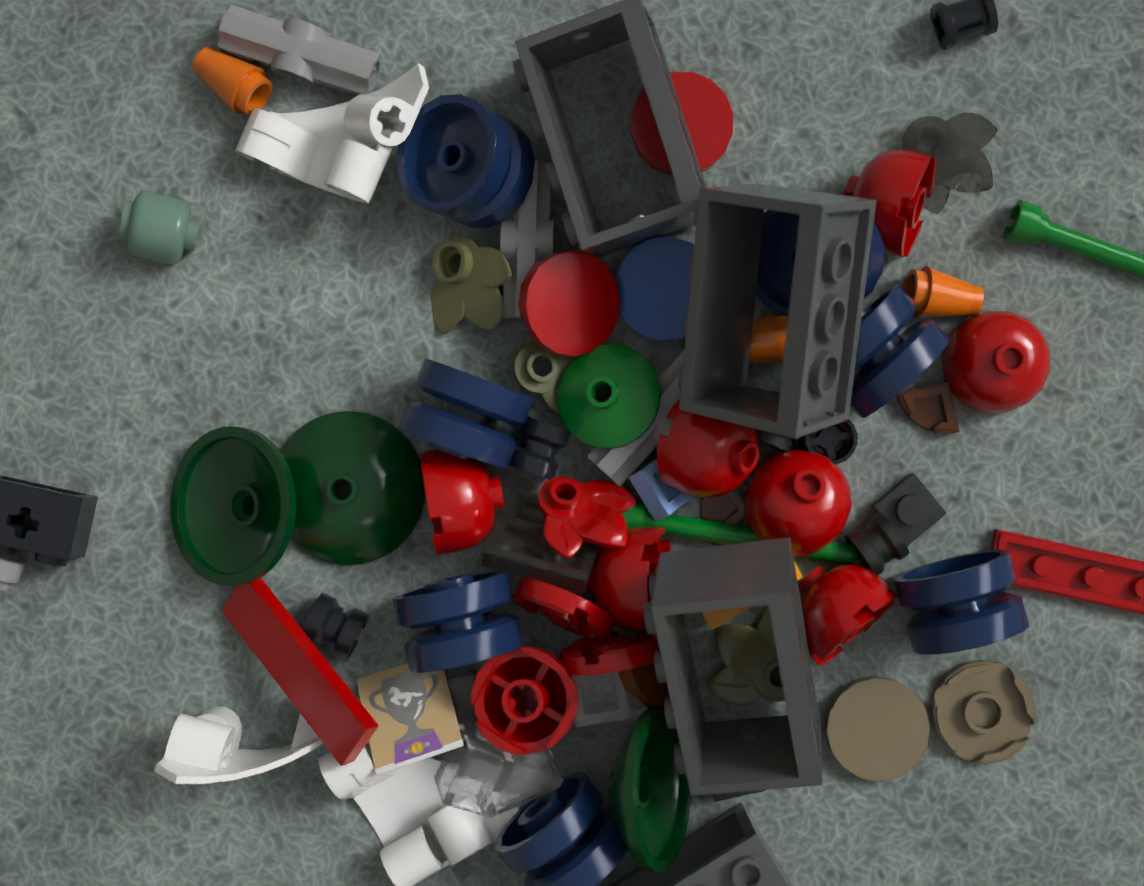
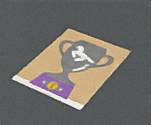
M408 664L356 679L361 704L379 725L369 739L376 776L464 746L444 670L412 673L409 670Z

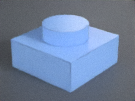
M657 457L628 477L655 522L669 516L694 497L680 493L676 488L667 486L662 481L657 466Z

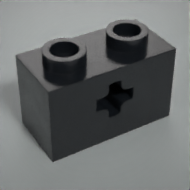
M0 475V554L15 555L17 549L34 552V561L53 566H66L67 560L85 557L98 496ZM26 514H30L33 520L39 521L38 529L33 530V525L24 522Z

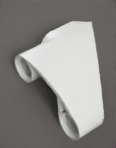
M416 64L401 77L370 94L357 95L351 101L330 107L292 113L267 112L259 108H253L235 152L251 161L256 158L270 165V169L303 183L354 201L369 204L393 146L405 141L410 134L429 90L425 68L420 64Z
M216 706L207 709L198 717L186 714L178 716L170 733L164 758L156 763L154 772L175 784H208L233 781L261 774L285 765L322 745L323 742L300 714L292 744L262 750L238 749L242 735V724L239 717L234 711L226 707Z
M369 741L355 761L340 766L330 751L318 758L320 771L333 794L341 800L354 798L384 846L380 850L383 866L395 886H413L450 864L453 866L496 841L504 826L520 810L522 796L431 757L376 776Z

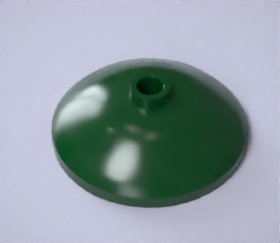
M356 411L325 414L299 428L281 449L280 452L291 471L296 493V518L290 540L308 555L320 561L336 565L351 566L373 562L397 549L409 537L417 525L425 501L421 461L408 438L389 422L377 416ZM340 479L347 480L352 486V493L347 499H341L335 494L334 487Z
M228 426L217 428L204 434L187 450L176 471L170 499L172 529L181 554L197 574L212 583L226 586L254 582L274 568L290 542L296 518V493L292 474L284 456L276 445L266 436L253 429Z
M652 706L647 708L634 721L618 751L614 769L609 777L608 792L612 800L617 826L630 855L644 870L663 872L674 863L682 847L689 820L691 795L686 774L679 775L676 770L674 744L676 741H679L677 729H668L665 708Z

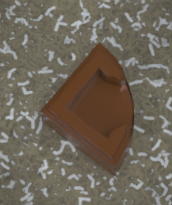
M949 382L902 391L896 395L903 412H906L917 423L916 425L921 428L925 427L932 430L931 432L935 431V433L960 432Z
M736 490L716 498L704 497L703 501H701L702 519L737 525L746 518L744 500Z
M655 662L618 672L627 692H633L644 703V706L664 708L665 696L670 695L667 682L659 683L657 680Z

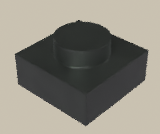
M910 473L871 505L876 513L881 512L893 524L907 546L947 514L914 473Z

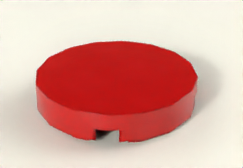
M671 72L670 74L701 171H706L724 155L733 135V111L726 94L711 79L694 72ZM644 89L639 94L631 113V138L638 155L652 169L664 174L673 175L646 89Z
M564 250L551 254L545 259H540L530 268L521 284L518 307L520 317L525 320V325L529 330L526 332L535 344L549 353L579 356L592 352L598 345H602L608 340L618 322L621 301L617 281L605 263L589 253Z
M522 577L519 579L512 594L514 602L531 614L534 612L536 614L540 607V613L548 617L547 620L551 621L553 625L589 639H609L615 626L614 617L604 609L549 583Z
M617 630L612 631L609 639L606 640L597 638L593 640L586 637L572 642L573 644L568 645V648H562L559 655L568 668L570 675L586 676L615 673L653 663L655 650L660 648L657 635L649 636L647 632L636 631L637 638H632L628 635L619 636Z

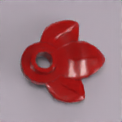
M569 477L552 478L541 486L537 499L538 507L545 518L543 528L544 539L549 547L565 559L573 557L580 549L583 541L603 547L622 549L627 543V524L622 513L633 508L636 500L624 487L610 481L594 480L580 483Z

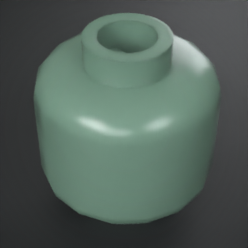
M142 191L135 197L134 201L125 200L118 241L126 242L127 251L134 258L174 265L181 259L183 249L194 251L199 221L189 219L190 207L186 200L150 191Z

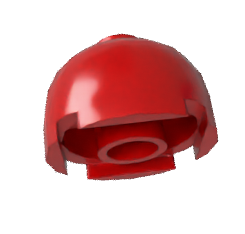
M895 149L883 152L869 161L860 176H850L844 191L845 196L876 200L874 224L881 233L886 255L903 258L907 257L912 251L923 220H918L924 206L925 197L931 198L936 175L935 157L918 151Z
M985 311L963 320L949 334V343L941 352V364H943L945 382H949L951 394L962 405L980 413H1007L1026 405L1043 389L1050 372V350L1043 333L1029 319L1009 311Z
M679 399L666 417L674 420L669 436L660 435L657 444V466L662 481L667 486L676 488L680 493L707 498H716L736 490L758 463L759 447L756 429L679 410Z
M438 449L421 451L424 487L429 518L434 529L433 540L436 555L453 554L474 548L485 540L493 529L494 509L504 508L500 477L489 478L484 462L475 458L462 459Z
M790 449L787 452H780L767 459L754 472L744 495L745 517L753 534L760 541H763V539L771 540L790 537L793 556H809L826 549L844 530L852 507L851 487L842 469L832 463V460L827 456L815 452L816 454L810 453L805 449Z
M664 527L628 528L627 543L624 548L617 549L601 546L595 561H590L587 564L585 574L587 591L594 593L597 606L612 615L615 619V625L620 628L647 632L644 618V603L651 601L649 576L650 574H657L660 553L672 551L670 540L659 539L666 532Z
M842 564L827 573L821 566L815 568L798 584L799 590L803 593L800 599L810 656L820 667L830 662L845 650L840 644L844 646L862 631L866 632L895 603L893 600L897 599L898 595L873 571L856 564Z
M520 646L510 652L489 658L478 671L470 693L471 705L474 704L475 715L478 719L476 724L480 733L496 748L514 755L539 753L559 743L573 727L580 706L579 684L575 676L570 675L568 668L556 653L537 646Z

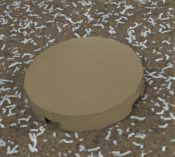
M982 659L961 663L944 674L933 691L930 707L934 732L945 748L964 760L984 765L1005 761L1019 752L1029 739L1027 735L1031 730V725L1035 724L1037 713L1033 693L1019 674L1001 663Z
M869 676L853 680L837 694L835 699L833 698L827 708L824 732L829 750L844 769L861 779L882 782L901 777L918 764L928 746L930 724L925 706L911 689L893 678Z

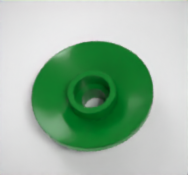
M618 344L598 345L592 352L577 356L566 368L558 388V408L567 429L585 444L602 449L620 448L639 439L653 424L660 407L661 389L654 368L640 353ZM609 384L612 389L610 398L605 402H598L596 399L597 389L601 385Z

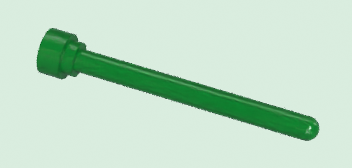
M1019 200L1013 206L1009 218L1017 221L1013 229L1006 226L1003 233L1005 240L1022 246H1026L1029 243L1037 245L1042 241L1144 278V255L1049 222V216L1043 214L1042 208L1037 205Z
M635 503L629 511L622 513L627 529L635 527H664L666 530L664 534L728 545L760 541L753 534L751 528L746 526L670 514L655 522L649 510H645V504ZM833 541L824 550L809 556L800 557L852 564L857 560L858 553L852 544Z

